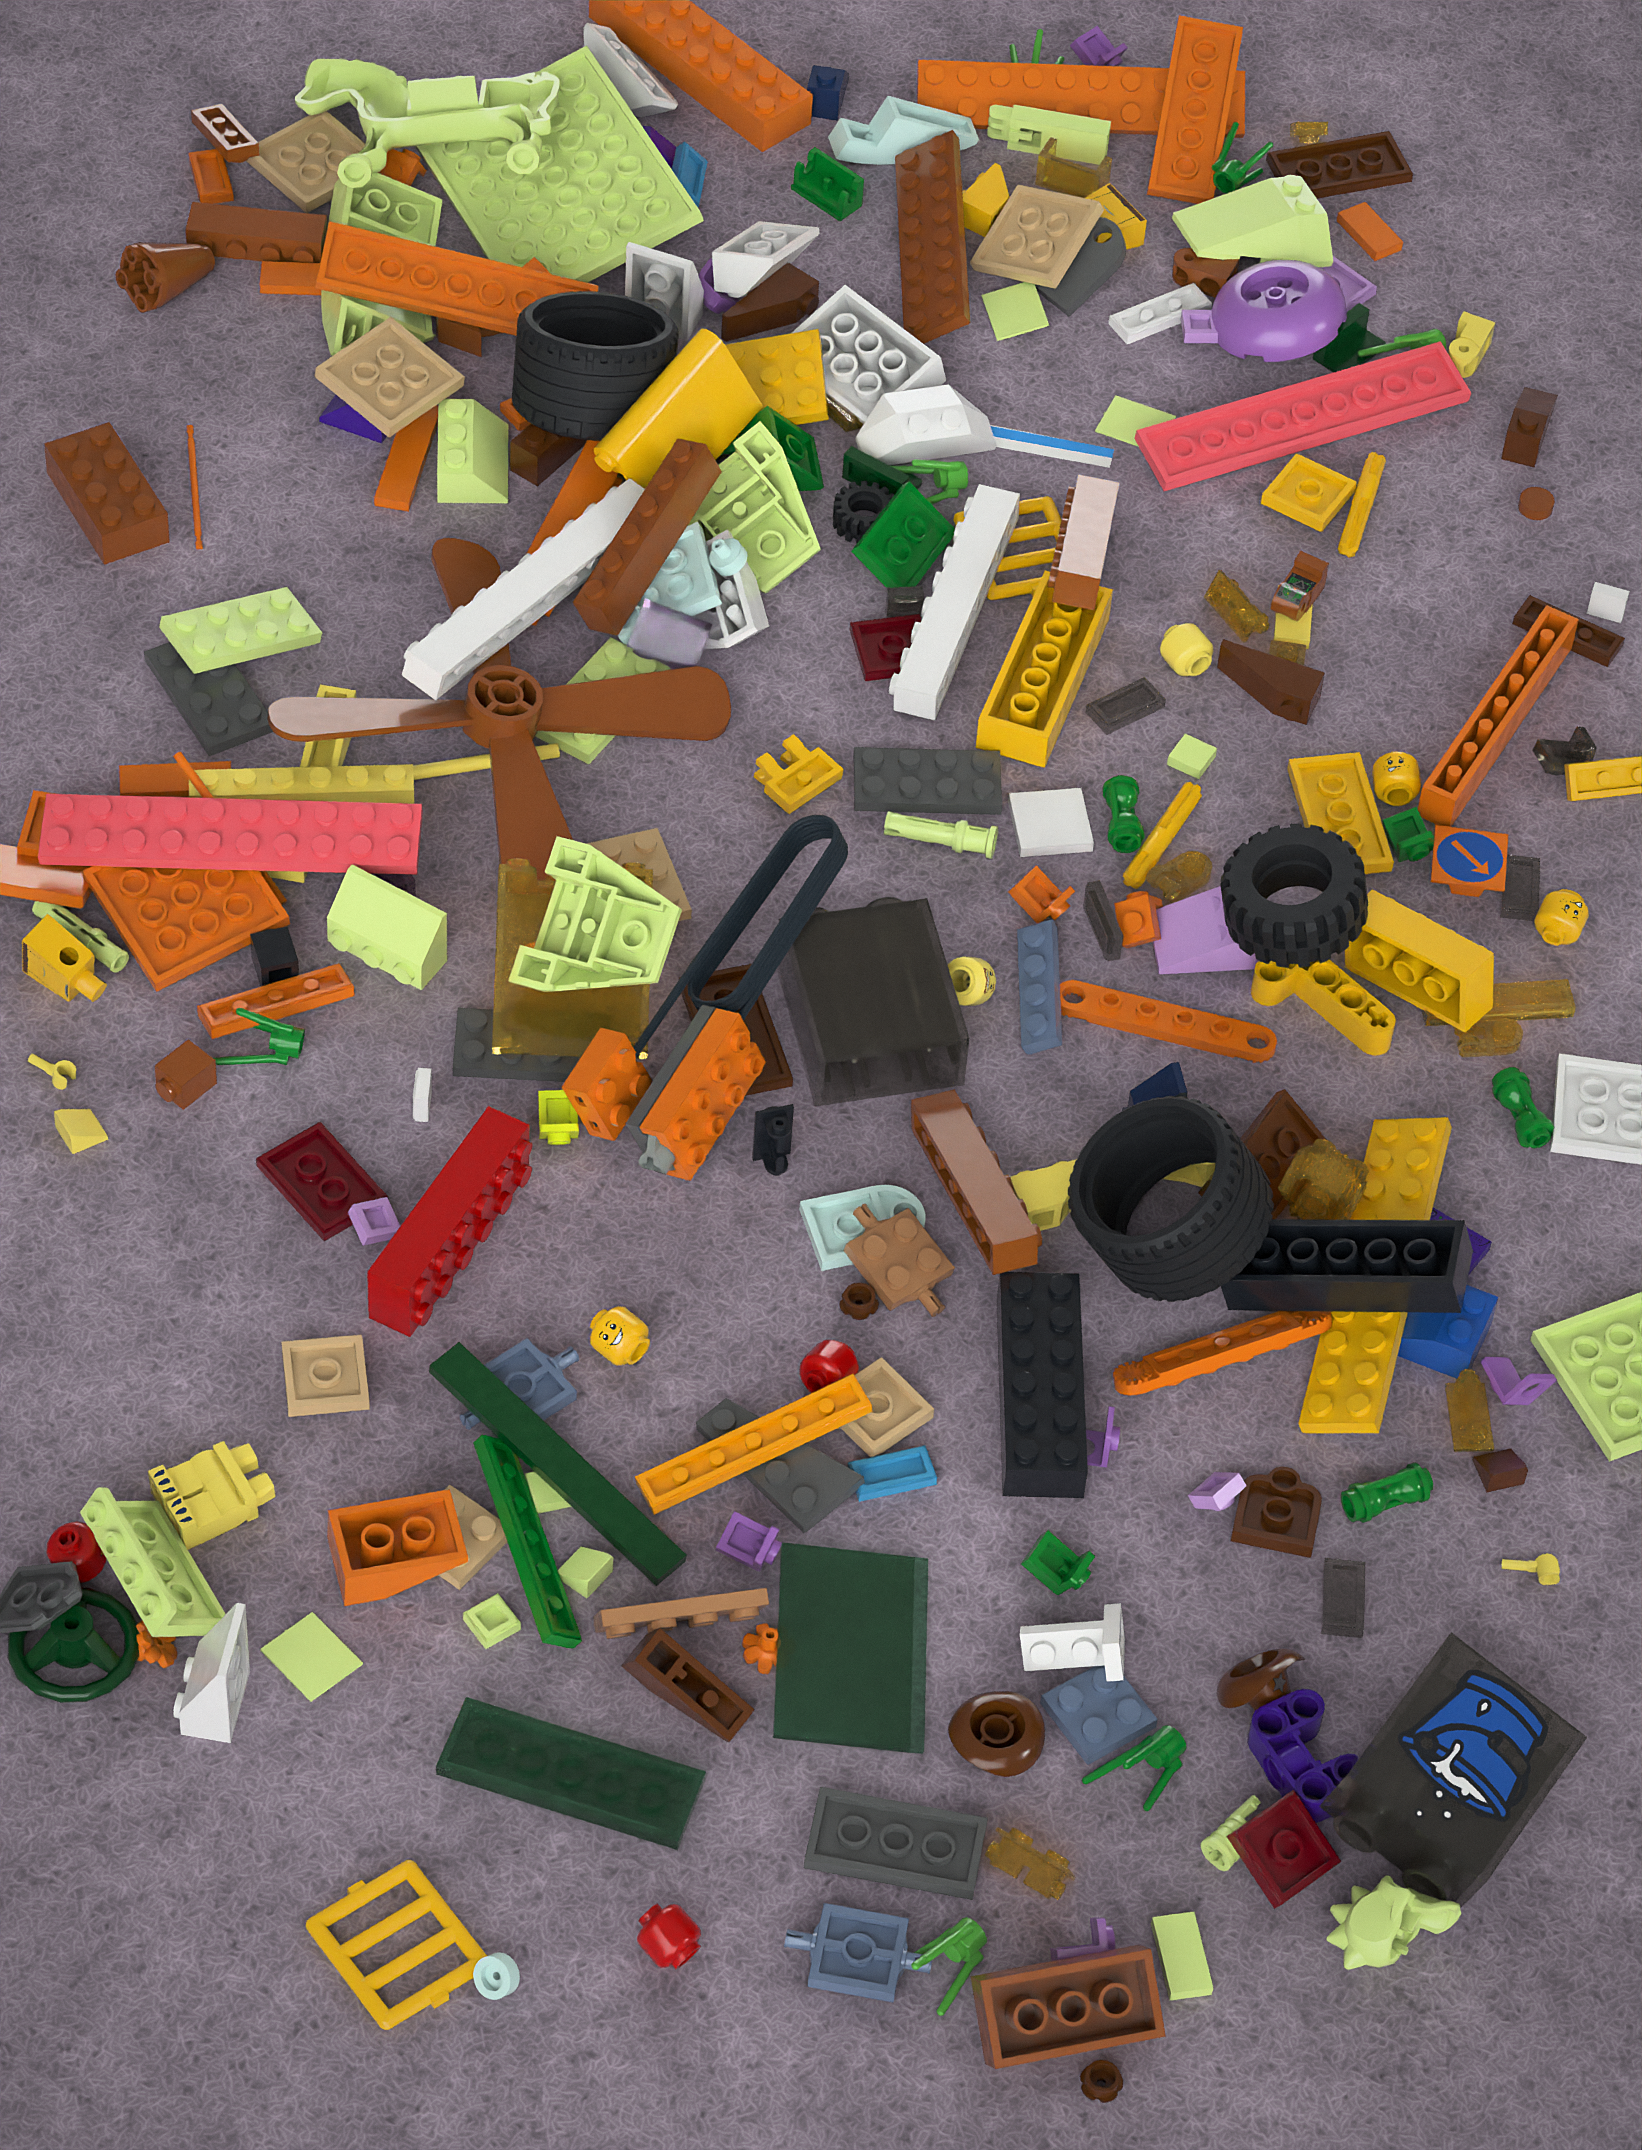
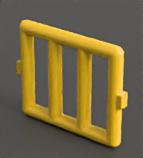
M1044 496L1019 501V515L1043 511L1047 522L1014 528L1008 544L1054 536L1057 542L1062 519L1051 497ZM964 511L957 512L954 515L953 521L955 525H957L958 521H964ZM1055 548L1002 557L996 573L1052 563ZM1042 577L996 585L993 579L986 597L989 600H998L1031 594L1033 598Z
M405 1860L367 1884L360 1880L347 1888V1896L306 1921L307 1931L380 2028L384 2030L395 2027L430 2004L435 2009L447 2002L450 1992L473 1979L475 1965L480 1959L487 1956L418 1865L412 1860ZM405 1880L409 1882L420 1898L342 1945L339 1944L327 1928ZM430 1911L444 1928L365 1977L351 1960ZM456 1943L469 1961L388 2009L376 1993V1990Z

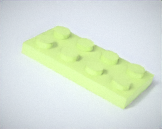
M288 587L161 616L159 626L194 674L320 643L322 631Z
M610 637L567 684L671 670V668ZM537 731L535 737L549 744L557 743L560 750L587 764H590L616 736Z

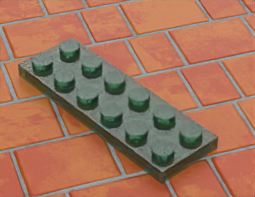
M466 1697L436 1765V1775L678 1850L706 1780V1771Z

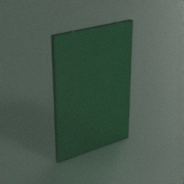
M782 1542L773 1738L923 1754L925 1740L928 1558Z

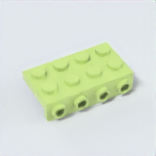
M99 1487L94 1491L80 1511V1514L87 1526L92 1530L98 1545L151 1636H205L226 1614L160 1502L116 1501L110 1490L106 1487Z

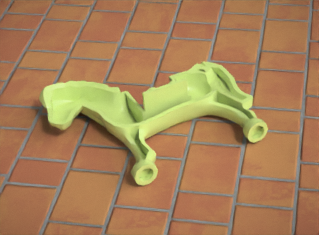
M341 58L316 59L307 68L305 87L295 96V102L299 108L309 115L323 113L347 102H350L357 109L363 132L367 138L366 144L359 153L343 158L337 173L341 182L351 188L363 187L370 181L372 174L380 172L386 166L387 152L391 149L469 140L507 139L514 142L509 147L506 161L514 172L529 174L538 167L540 162L542 140L539 136L550 133L551 119L548 114L552 113L559 104L560 80L555 75L543 71L540 75L533 72L513 78L482 80L478 101L475 76H455L438 79L424 78L408 81L407 83L404 76H397L393 70L373 62H364L358 59L348 61Z

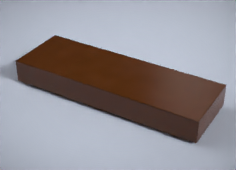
M1531 595L1528 596L1513 618V625L1529 631L1545 606L1548 605L1579 619L1573 646L1570 651L1606 667L1611 664L1623 647L1625 640L1622 636Z

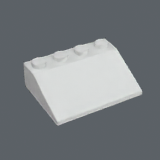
M846 285L792 332L819 329L826 395L863 424L883 394L941 386L946 382L942 360L939 355Z

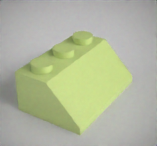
M444 399L438 403V503H508V424L474 399Z
M353 864L348 868L327 916L328 942L339 951H347L361 958L368 966L372 968L378 967L388 972L399 982L410 984L422 990L447 962V913Z

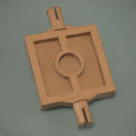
M862 1204V1206L856 1208L853 1215L864 1227L865 1232L846 1243L843 1251L888 1310L891 1311L905 1302L920 1300L931 1314V1317L941 1313L945 1306L932 1289L937 1283L951 1276L955 1267L911 1210L907 1208L890 1219L878 1221L867 1207V1204Z

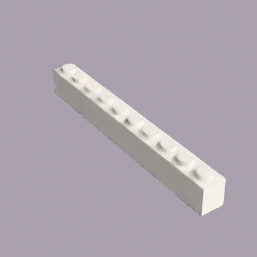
M630 478L619 487L613 486L597 504L591 503L582 516L575 521L573 519L569 520L555 537L549 536L546 538L540 548L532 555L527 553L510 572L504 571L488 589L482 588L475 595L473 601L465 607L463 605L459 606L443 624L437 623L430 630L428 636L420 642L414 641L404 654L406 661L402 676L433 699L437 700L587 581L645 489Z

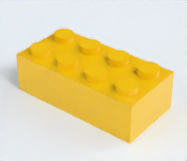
M1372 889L1367 894L1368 917L1366 924L1361 927L1362 932L1354 942L1349 941V947L1345 950V968L1466 1033L1493 1008L1494 953L1484 946L1466 939L1455 931L1447 929L1428 919L1423 914L1417 913L1396 902L1394 899Z

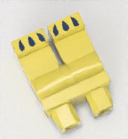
M222 1441L213 1445V1450L202 1451L182 1464L167 1470L164 1465L148 1471L151 1493L154 1499L160 1502L187 1550L241 1525L246 1520L249 1522L258 1518V1506L275 1498L274 1485L267 1473L264 1472L249 1480L244 1476V1474L259 1468L257 1457L249 1443L229 1450L225 1442Z

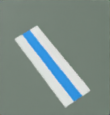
M990 425L996 446L999 448L1110 468L1114 449Z

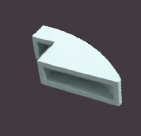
M891 96L886 97L869 125L840 118L828 136L836 159L874 165L895 164L896 155L951 130L959 137L960 151L976 145L979 141L971 118Z

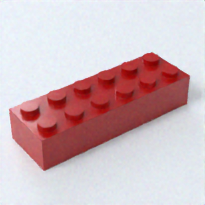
M490 1106L486 1108L367 1271L368 1312L370 1319L408 1337H411L419 1325H426L431 1317L434 1303L439 1297H446L450 1291L454 1275L459 1269L464 1270L469 1265L473 1249L479 1241L483 1243L487 1240L493 1227V1221L498 1214L504 1215L512 1202L513 1193L518 1186L523 1188L527 1184L532 1173V1167L529 1166V1155L532 1150V1142H529L530 1124Z

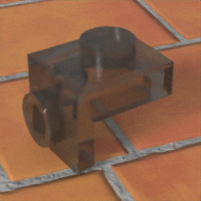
M1577 726L1569 742L1538 739L1532 751L1545 773L1557 776L1560 774L1565 775L1564 764L1592 761L1597 748L1586 728Z

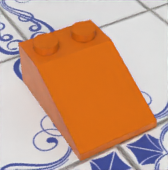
M450 1489L328 1510L327 1539L344 1606L389 1598L468 1562V1554Z

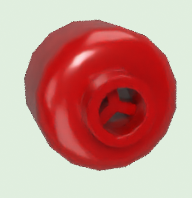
M826 1339L818 1343L803 1358L800 1363L799 1374L807 1390L813 1393L851 1374L856 1375L859 1365L851 1347L837 1340Z
M78 1521L66 1523L58 1527L51 1534L47 1542L46 1553L50 1563L72 1561L76 1565L80 1583L88 1582L95 1578L106 1564L107 1559L98 1545L92 1530L86 1523Z
M657 1903L638 1920L643 1927L638 1933L637 1943L660 1968H667L672 1965L676 1970L691 1959L701 1948V1945L698 1943L701 1936L700 1927L678 1904H670L662 1909Z

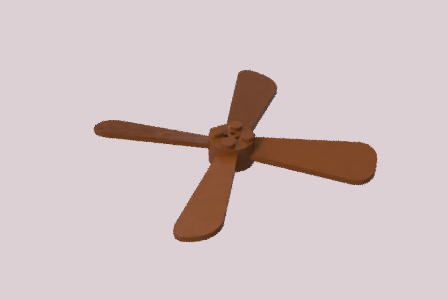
M442 538L437 540L432 547L431 560L451 614L459 606L463 605L465 607L473 601L475 595L482 588L488 589L501 575L500 566L496 558L479 544L456 538ZM507 643L473 670L474 675L468 683L465 700L287 697L274 701L268 707L267 714L269 726L276 735L297 742L463 726V732L478 745L488 748L490 753L501 880L505 887L513 893L533 895L554 890L557 880L545 873V869L556 837L573 840L533 743L537 731L708 741L718 738L725 732L730 722L731 703L725 681L718 673L700 666L541 688L539 682L528 672L511 666L509 643Z

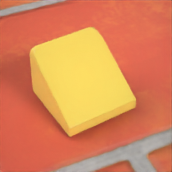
M60 1109L54 1111L55 1127L72 1154L108 1140L107 1134L91 1109Z

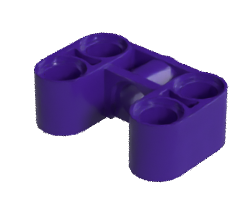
M1300 1689L1255 1710L1250 1723L1247 1744L1264 1769L1271 1785L1278 1790L1282 1797L1294 1790L1314 1821L1318 1823L1362 1801L1370 1775V1768L1368 1763L1356 1754L1340 1755L1323 1764L1320 1760H1314L1304 1743L1318 1735L1324 1715L1325 1703L1317 1692L1311 1689ZM1297 1714H1305L1310 1718H1303ZM1267 1730L1273 1732L1274 1734H1266L1262 1731ZM1342 1779H1350L1355 1783H1347ZM1307 1795L1315 1796V1797H1317L1319 1800H1312V1799H1310V1798H1307L1306 1796H1307Z

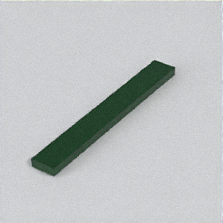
M460 1342L430 1364L429 1373L653 1584L659 1585L686 1562V1553Z

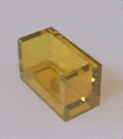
M1050 137L1038 155L1035 185L1061 194L1085 198L1106 184H1109L1112 165L1111 157L1105 156L1097 170L1084 167L1056 157L1057 139Z

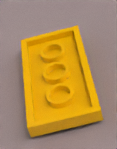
M1360 752L1289 759L1287 770L1305 828H1310V825L1323 828L1325 833L1332 831L1341 836L1343 842L1345 840L1356 849V854L1361 857L1365 874L1392 872L1393 857Z

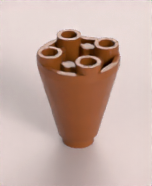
M138 242L125 247L121 257L120 269L116 271V281L121 289L126 290L132 302L135 303L136 308L144 313L162 307L206 277L214 269L215 259L212 251L206 245Z

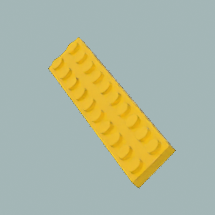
M1448 1117L1374 1119L1349 1220H1430L1452 1129ZM1331 1311L1332 1327L1320 1334L1298 1422L1302 1433H1379L1408 1312Z

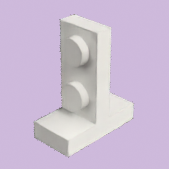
M1121 1603L1105 1604L1104 1620L1020 1627L1024 1671L1105 1665L1106 1681L1123 1680L1125 1634Z

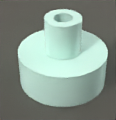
M733 538L717 539L712 544L709 561L720 575L730 576L743 568L748 555L738 540Z
M497 1952L477 1962L473 1978L476 1988L484 1997L497 2000L513 1993L517 1989L520 1974L517 1964L509 1955Z

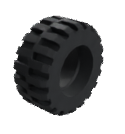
M1290 824V827L1281 829L1280 825L1270 827L1268 829L1269 832L1265 834L1258 832L1249 838L1248 844L1242 843L1233 851L1234 857L1230 856L1223 868L1224 873L1221 876L1220 886L1225 924L1228 927V933L1232 940L1239 944V948L1250 956L1255 954L1256 960L1269 964L1270 961L1276 962V966L1289 968V964H1298L1299 968L1310 966V962L1314 961L1323 963L1331 959V954L1336 952L1339 955L1349 947V941L1354 942L1362 932L1361 927L1366 924L1368 917V896L1364 864L1361 857L1356 854V849L1346 840L1343 842L1342 837L1332 831L1325 833L1322 827L1310 825V828H1304L1301 824ZM1294 886L1311 887L1323 892L1313 900L1296 905H1282L1267 900L1273 893Z

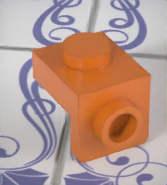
M391 149L387 152L386 166L378 173L411 186L416 175L419 174L424 177L427 170L420 163L421 157L408 149H403L402 152Z
M1037 865L1008 891L1036 923H1041L1048 916L1056 920L1071 906L1066 900L1075 892L1071 886L1061 892Z
M1138 891L1128 894L1126 896L1127 900L1114 903L1122 947L1131 948L1161 940L1156 909L1163 907L1162 899L1149 895L1147 891Z

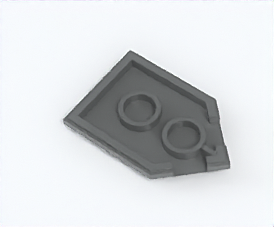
M70 1561L17 1567L0 1593V1633L42 1629L81 1600L82 1591L76 1565Z

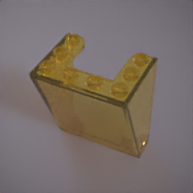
M508 859L507 864H499L492 1054L581 1057L600 1027L625 1033L632 1046H634L649 1023L650 984L543 992L508 981L520 945L530 948L535 946L557 881L550 875L545 876V880H537V868L530 866V861L527 859ZM642 863L622 864L625 870L653 889V869H645V864ZM648 1042L636 1059H647Z

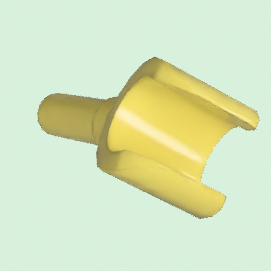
M31 1054L28 1058V1062L52 1076V1083L58 1089L63 1090L67 1087V1079L61 1075H68L71 1079H76V1066L70 1061L62 1060L56 1064H51L35 1054Z
M1542 1554L1535 1561L1502 1559V1569L1537 1572L1539 1583L1542 1585L1557 1584L1560 1581L1558 1560L1552 1554Z

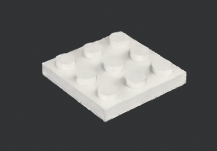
M1559 1053L1556 1063L1552 1120L1555 1128L1551 1136L1550 1152L1642 1165V1065Z

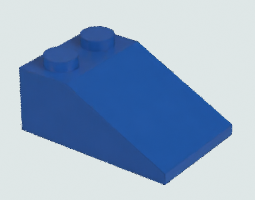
M1466 1285L1461 1313L1408 1312L1398 1356L1465 1382L1492 1324L1498 1297Z

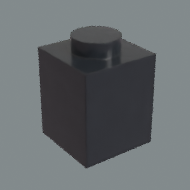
M288 927L267 929L250 934L251 957L260 986L299 975L298 958Z

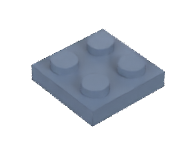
M1105 1665L1094 1666L1041 1695L1040 1704L1087 1765L1153 1730L1157 1726L1158 1719L1125 1677L1120 1681H1106Z

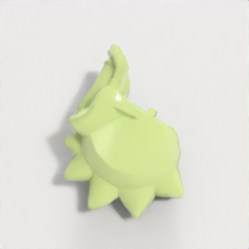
M1386 1875L1372 1891L1354 1885L1351 1889L1352 1904L1331 1906V1913L1341 1925L1332 1931L1326 1939L1331 1944L1344 1950L1345 1969L1350 1970L1364 1965L1381 1968L1394 1964L1401 1954L1406 1955L1408 1953L1407 1944L1418 1935L1420 1928L1434 1934H1439L1449 1929L1460 1918L1462 1913L1459 1903L1451 1900H1439L1411 1888H1403L1395 1884L1391 1876Z

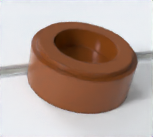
M1530 487L1522 491L1518 509L1528 519L1544 520L1552 514L1555 499L1544 488Z

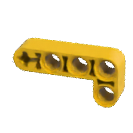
M1331 960L1319 963V961L1310 962V966L1299 968L1298 964H1289V968L1278 967L1276 962L1272 961L1269 964L1261 961L1256 963L1251 996L1257 1003L1265 1006H1274L1295 993L1363 1052L1375 1056L1382 1055L1390 1049L1396 1023L1395 1015Z

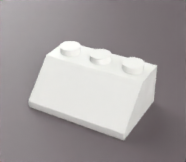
M758 221L712 252L714 291L725 292L729 297L734 298L746 296L749 291L759 286L787 262L791 264L820 234L819 228Z

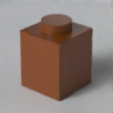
M188 1039L155 1065V1087L158 1094L165 1101H173L184 1110L217 1084L216 1060Z

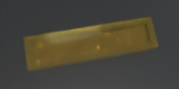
M1569 980L1493 984V1008L1477 1023L1574 1017L1576 1006ZM1428 1009L1422 1010L1425 1026L1450 1025L1437 1018V1015Z

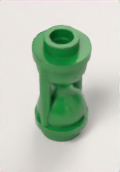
M1124 775L1114 776L1107 780L1102 787L1103 797L1112 811V818L1107 832L1108 841L1117 852L1131 853L1140 848L1145 836L1144 828L1139 818L1135 815L1134 808L1138 801L1139 785L1131 777Z
M1516 1067L1503 1069L1492 1079V1093L1495 1099L1500 1101L1501 1105L1509 1109L1513 1115L1517 1140L1521 1146L1527 1148H1540L1550 1141L1555 1127L1552 1121L1542 1111L1537 1110L1531 1099L1532 1090L1527 1075L1520 1072Z
M1413 1462L1408 1464L1406 1468H1402L1396 1474L1373 1482L1365 1481L1350 1484L1348 1490L1341 1493L1342 1507L1351 1522L1359 1520L1365 1523L1370 1521L1372 1517L1381 1514L1382 1511L1404 1503L1412 1504L1428 1501L1430 1491L1433 1490V1480L1426 1468H1421L1418 1463Z

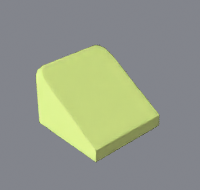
M580 1547L558 1570L561 1581L585 1598H588L613 1572V1556L605 1552Z

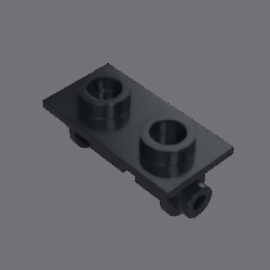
M793 1104L780 1107L772 1106L764 1110L755 1111L752 1160H762L767 1172L774 1176H779L788 1169L786 1155L791 1153Z

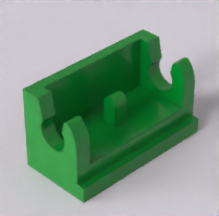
M814 147L808 153L806 167L800 161L796 163L791 190L833 218L842 221L862 206L864 179L838 161Z

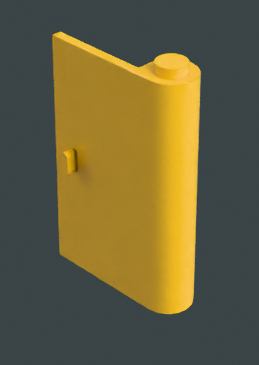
M701 328L594 447L593 450L596 455L594 460L604 471L620 473L625 480L630 478L646 489L677 439L706 444L716 460L761 410L763 405L722 340L710 330Z

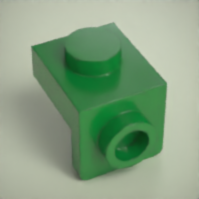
M1417 807L1382 819L1384 831L1398 862L1408 859L1411 862L1421 860L1433 850L1434 835L1432 831H1427Z
M1047 1530L1039 1536L1021 1565L1054 1594L1060 1595L1071 1587L1077 1590L1086 1582L1091 1574L1088 1567L1095 1558V1555L1087 1551L1081 1556H1077Z

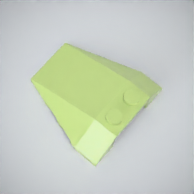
M1287 175L1285 177L1269 178L1174 212L1172 216L1173 221L1197 257L1222 260L1239 259L1240 261V256L1260 258V263L1272 260H1297L1317 267H1330L1333 264L1327 213L1301 176Z
M759 421L733 442L736 451L718 465L722 472L688 525L698 522L704 531L706 541L728 529L733 538L738 540L747 551V563L756 577L759 591L766 594L817 554L821 548L783 448Z
M557 836L545 869V873L557 881L534 948L520 945L508 981L543 992L658 983L682 909L593 846Z

